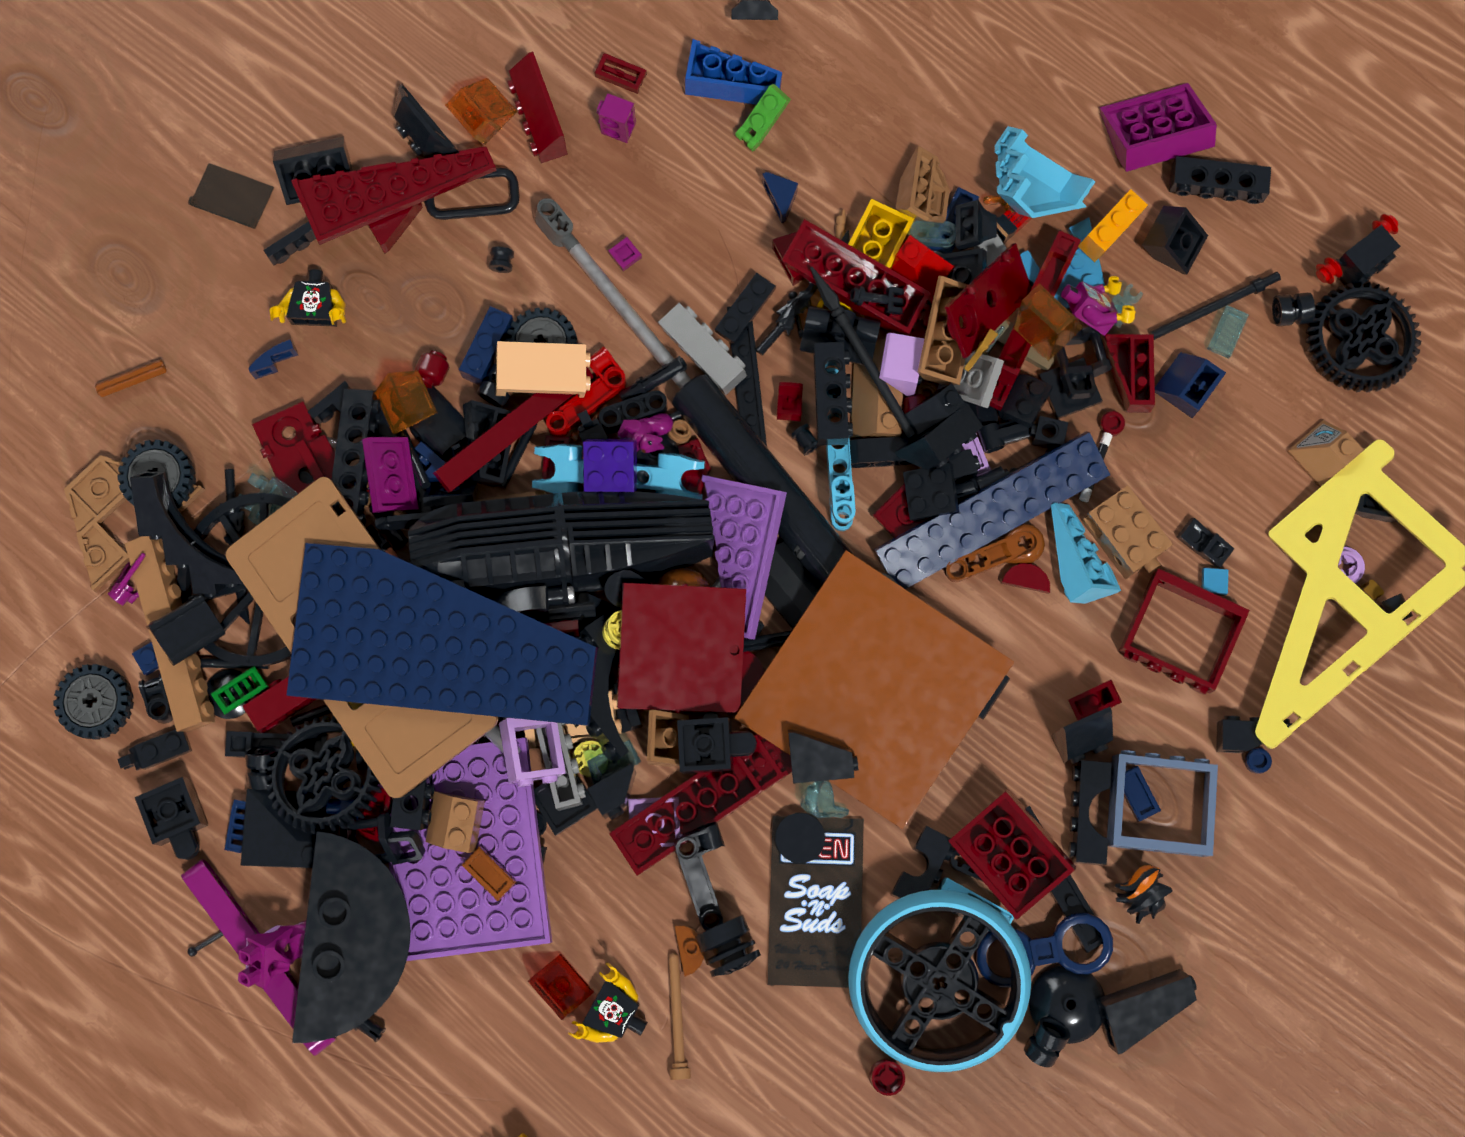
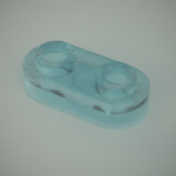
M915 221L910 229V235L926 246L950 247L956 243V226L948 221L944 223ZM924 232L926 236L920 237L918 233ZM948 234L950 237L948 239L942 238V235Z

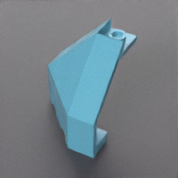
M1007 126L995 144V153L998 155V161L995 162L996 176L999 178L997 193L1018 214L1030 218L1087 207L1082 201L1088 195L1095 181L1072 174L1031 148L1024 141L1028 135L1022 129Z

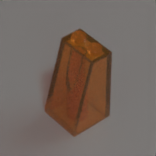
M1038 284L1021 301L1014 329L1048 361L1083 328L1077 318L1041 284Z

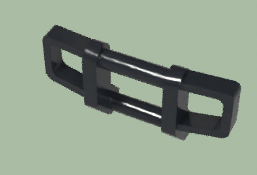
M1072 311L1050 312L1046 319L1050 335L1049 339L1051 345L1055 348L1060 366L1059 375L1067 397L1069 399L1091 398L1096 392L1094 377L1112 369L1111 362L1106 357L1100 336L1101 333L1090 326L1080 329L1077 318L1073 315ZM1054 321H1069L1072 331L1057 332ZM1092 340L1098 362L1087 366L1070 367L1064 345L1083 344ZM1087 379L1089 390L1073 389L1071 380Z
M388 812L380 813L377 817L357 819L356 825L347 822V830H343L340 827L341 836L357 843L355 830L378 827L379 842L385 853L375 854V856L383 864L392 863L397 865L420 860L426 851L415 831L392 832L393 827H390L391 816ZM398 842H410L414 851L403 853Z

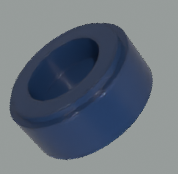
M1256 748L1250 750L1245 756V766L1252 773L1261 774L1271 767L1272 758L1265 749Z

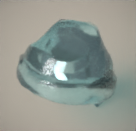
M828 780L816 781L808 785L800 798L801 807L804 811L817 818H843L849 814L848 809L835 806L833 788Z

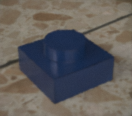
M152 642L132 653L144 675L147 676L159 669Z

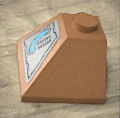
M1323 420L1287 452L1311 479L1321 487L1363 452L1364 449L1347 431Z

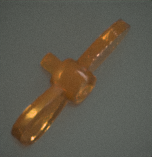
M986 196L983 198V203L986 205L1001 204L1004 206V210H1009V204L1002 197Z

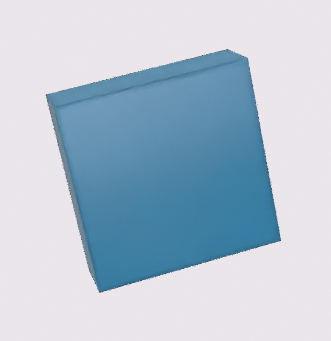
M1203 568L1201 588L1216 595H1227L1229 570Z

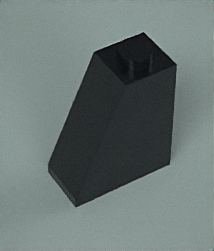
M793 729L788 730L793 784L854 778V771H858L857 755L852 756L851 749Z

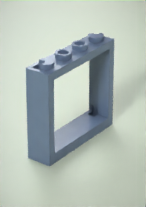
M1121 750V754L1112 756L1107 827L1108 847L1198 857L1213 856L1218 765L1209 764L1210 760L1194 759V762H1188L1182 756H1170V759H1161V755L1156 753H1145V757L1136 756V752L1130 750ZM1126 764L1205 772L1201 845L1121 836Z

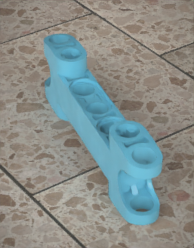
M836 368L826 369L831 374H836L839 371ZM831 389L827 391V395L831 398L840 396L837 390ZM836 413L828 415L829 420L832 417H839L841 419V417ZM849 439L848 444L844 445L842 449H835L832 445H826L831 524L834 529L842 532L850 529L856 511ZM835 464H842L845 466L846 471L837 473L834 471L833 466ZM843 514L846 515L848 518L844 519L839 517L838 515ZM835 520H836L837 522L841 523V524H847V525H846V526H839V525H837V523L835 522Z

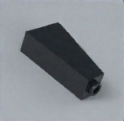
M1178 969L1097 998L1096 1002L1108 1046L1118 1055L1124 1053L1197 1000L1195 995L1197 986L1194 978Z

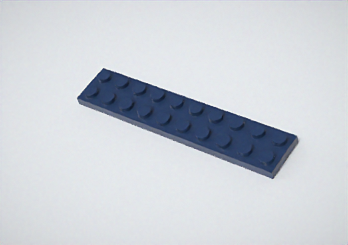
M1086 431L985 487L978 493H974L958 502L959 512L931 517L875 548L874 551L886 574L890 575L898 585L907 589L945 568L949 562L950 564L957 561L955 559L979 549L1049 510L1053 503L1059 504L1110 476V473L1090 432Z

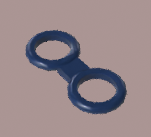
M1075 913L1065 917L1056 926L1052 936L1030 939L1023 931L1014 928L1026 950L1031 976L1036 966L1059 962L1066 970L1073 973L1091 974L1101 970L1109 962L1113 952V936L1109 927L1099 917L1089 913ZM1076 924H1089L1095 927L1103 939V948L1100 955L1094 961L1087 964L1076 963L1070 960L1062 948V939L1065 932ZM989 931L977 947V966L981 975L989 983L1000 988H1011V977H1002L995 974L989 968L986 961V953L989 946L997 940Z

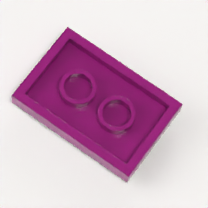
M367 437L362 439L373 513L418 510L408 437Z

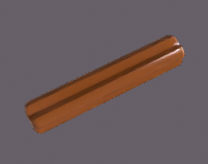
M157 360L96 384V392L100 397H105L166 373V366L162 360Z

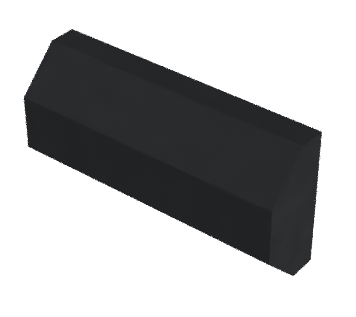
M783 541L775 546L764 596L789 626L794 629L821 587Z

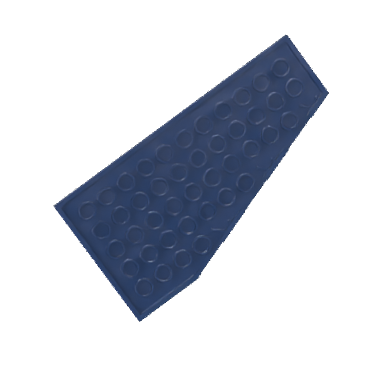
M306 543L286 696L589 726L598 648L382 550Z

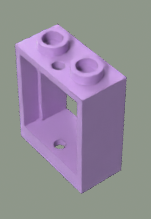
M506 718L499 723L509 784L518 783V787L533 785L534 780L541 779L543 784L558 781L557 777L566 773L557 723ZM546 728L552 769L522 773L515 731Z

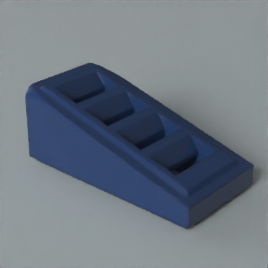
M235 799L233 801L225 850L237 853L242 851V846L233 844L234 839H243V835L235 833L236 829L243 830L244 825L238 824V820H244V815L240 814L241 809L245 810V801Z

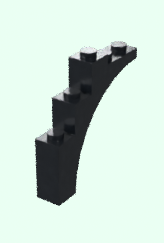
M141 472L130 478L139 536H149L150 540L162 539L166 565H176V568L189 567L193 594L213 597L217 596L218 592L226 587H236L243 584L226 556L205 543L187 524L177 509L171 495L165 472Z
M616 606L587 625L579 633L580 640L598 648L590 725L586 726V729L592 738L597 739L602 746L603 754L608 759H611L613 763L629 752L616 729L608 697L609 674L617 649L610 647L602 635V628L606 620L613 613L620 611Z

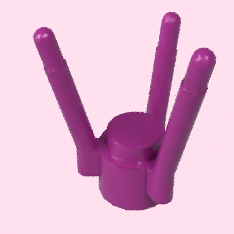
M141 553L132 567L130 562L126 564L119 578L113 584L112 589L107 593L122 606L127 601L133 604L139 597L138 591L133 594L134 588L127 582L145 558V553Z

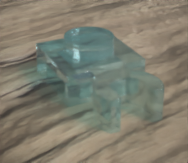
M1132 284L1125 288L1123 297L1117 294L1112 299L1118 314H1121L1122 306H1133L1132 304L1139 302L1143 295L1140 292L1137 296H1131L1129 291L1133 287ZM1120 320L1114 325L1120 328L1124 322Z

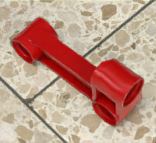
M605 347L600 348L590 356V368L598 378L590 384V391H586L584 398H579V394H577L547 416L546 425L550 435L566 436L571 429L580 423L577 416L579 412L587 410L590 416L626 388L624 371ZM617 376L621 378V382L616 385L609 383L612 377ZM557 420L564 422V425L559 429L551 427L553 422Z

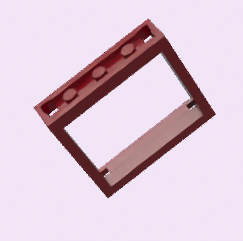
M1158 568L1151 576L1118 652L1124 654L1123 657L1131 662L1137 663L1140 661L1146 664V668L1152 672H1163L1170 675L1169 679L1176 683L1183 684L1185 682L1192 685V689L1200 694H1210L1218 686L1250 610ZM1157 585L1233 620L1207 681L1131 646Z

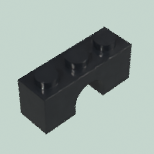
M925 826L913 848L914 851L924 856L927 864L925 872L920 876H912L904 871L901 872L890 895L900 899L909 894L929 890L933 882L937 884L944 871L940 869L944 859L949 861L955 849L948 842L951 838Z

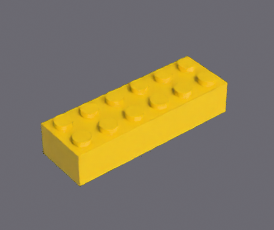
M871 199L848 245L891 269L896 254L912 230L915 218ZM821 298L817 307L828 309ZM840 302V305L843 306L844 309L856 313V316L864 317L861 314L854 311L853 309H851L850 307H848L847 305Z

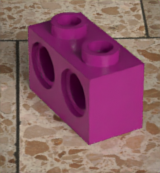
M607 93L605 100L599 102L596 112L599 115L598 124H600L601 134L628 143L636 125L634 103Z

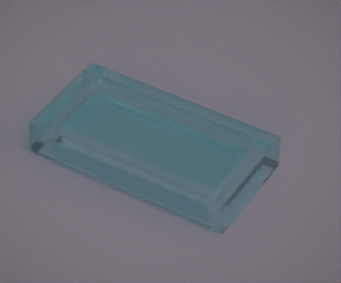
M1226 305L1207 349L1229 359L1249 314Z

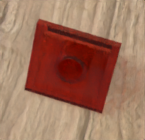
M559 954L528 980L530 985L561 1020H565L594 993L562 954Z

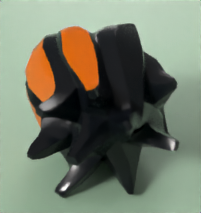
M1151 865L1140 867L1128 882L1115 884L1116 888L1127 892L1125 894L1117 893L1116 902L1131 905L1127 912L1130 915L1136 913L1137 924H1140L1143 917L1151 914L1152 919H1154L1158 912L1164 910L1166 907L1164 897L1173 891L1171 887L1158 882V879L1163 877V874L1159 873L1161 869Z

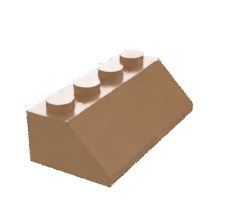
M938 276L917 373L923 379L941 385H949L951 383L953 385H960L966 358L962 357L958 343L952 339L949 333L945 306L966 288L967 284L944 276ZM960 315V317H959V324H960V327L962 328V327H963V318H962V316Z
M886 339L877 340L872 359L879 372L881 370ZM854 363L851 414L853 437L851 439L900 437L901 426L866 367ZM886 383L902 409L903 393Z

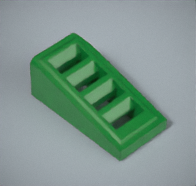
M253 666L212 692L211 696L223 714L226 715L256 694L268 689V686ZM248 677L252 678L257 686L256 689L253 690L246 680ZM242 682L249 693L244 695L238 683ZM232 687L240 697L237 701L229 690ZM225 692L232 704L227 706L220 694Z

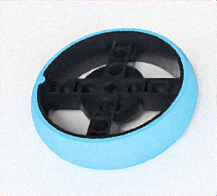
M920 891L906 895L887 905L876 914L862 931L854 947L849 965L850 999L857 1019L866 1034L891 1058L912 1068L924 1071H959L978 1065L994 1056L1017 1032L1024 1019L1030 999L1031 971L1029 960L1023 943L1015 929L1007 919L987 903L956 891ZM945 911L964 915L947 943L932 942L914 949L889 933L894 926L903 920L921 913ZM988 930L1003 947L1010 966L1011 991L1006 1006L978 989V972L971 956ZM964 932L974 934V938L970 942H963L960 937ZM897 947L902 950V955L898 958H892L888 954L891 948ZM950 954H957L961 957L960 961L956 964H950L946 959ZM872 956H875L901 973V989L909 1004L892 1031L880 1019L871 1001L868 974ZM922 962L924 964L922 971L915 972L910 968L912 963ZM941 976H944L945 983L939 982L936 985L935 977L939 979ZM958 990H966L969 994L967 998L960 1000L955 997V993ZM924 997H928L933 1003L929 1007H922L919 1005V1001ZM981 1004L991 1006L990 1011L987 1013H979L977 1008ZM962 1012L990 1029L978 1039L954 1048L933 1049L915 1045L931 1019H950ZM910 1019H914L919 1022V1025L914 1029H909L905 1026V1023Z

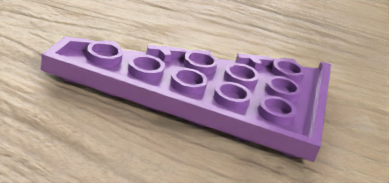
M703 475L702 482H705L708 497L705 500L709 501L713 535L715 536L717 548L715 557L718 561L721 588L746 589L744 638L755 640L787 492Z

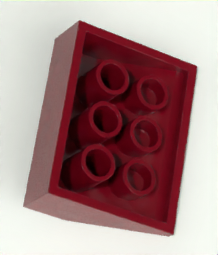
M1009 789L948 841L1016 920L1074 872L1077 867Z

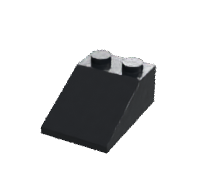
M1110 707L1071 723L1051 735L1063 763L1070 760L1072 764L1086 759L1084 754L1093 750L1097 754L1108 749L1107 743L1113 741V721Z

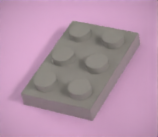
M973 352L968 358L965 359L964 367L972 358L975 352ZM982 354L969 372L963 368L960 385H954L964 401L988 408L1004 361ZM939 384L937 390L947 385Z

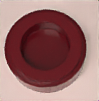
M1109 411L1103 415L1099 426L1103 433L1106 432L1117 436L1125 427V419L1119 412Z

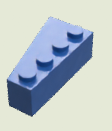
M692 40L685 77V95L757 105L770 85L775 84L781 90V71L757 62L750 63L744 61L741 56L735 54L731 56L720 52V49L711 46L709 48L701 45V42L698 40Z

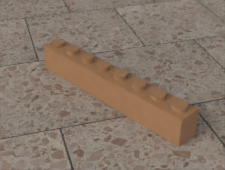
M141 536L125 543L131 567L141 553L146 555L133 576L146 623L149 625L150 622L159 619L182 605L181 590L177 585L174 575L175 568L173 565H166L162 539L150 540L149 536ZM149 630L176 731L191 732L216 722L214 707L210 703L207 693L208 686L200 668V658L194 653L173 666Z

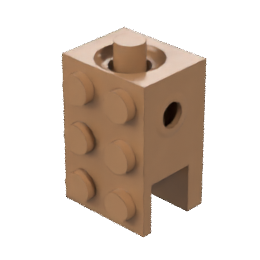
M1128 485L1091 510L1088 516L1082 520V523L1125 580L1143 567H1145L1148 573L1155 570L1161 565L1157 557L1165 553L1173 545Z

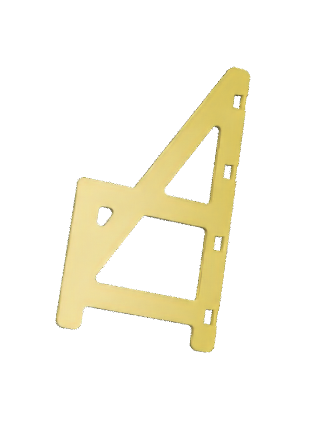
M1383 440L1374 441L1269 531V538L1307 574L1255 730L1256 737L1267 748L1273 749L1282 743L1293 731L1309 720L1351 684L1355 678L1371 667L1465 586V571L1462 569L1465 566V546L1382 472L1381 469L1394 458L1393 448ZM1363 494L1370 495L1446 566L1390 614L1383 611L1338 568L1360 497ZM1314 526H1322L1323 529L1318 542L1312 543L1305 537V534ZM1328 599H1333L1367 631V634L1306 686L1301 685L1300 679L1325 603ZM1413 611L1418 617L1407 626L1402 619ZM1354 662L1359 667L1347 676L1343 670ZM1294 712L1300 718L1287 727L1283 721Z

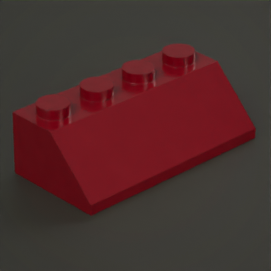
M529 52L509 70L511 80H508L507 83L511 95L516 93L518 98L514 102L518 114L524 115L525 121L522 122L525 134L532 137L533 142L529 144L533 156H539L542 164L568 155L563 131L534 52Z

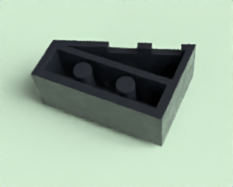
M474 400L463 404L467 446L511 411ZM511 444L470 476L471 481L491 487L503 484Z

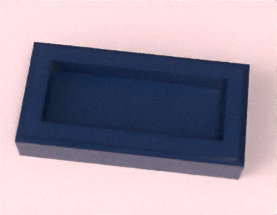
M1136 766L1125 771L1124 798L1136 821L1140 822L1160 812L1161 809L1139 767Z

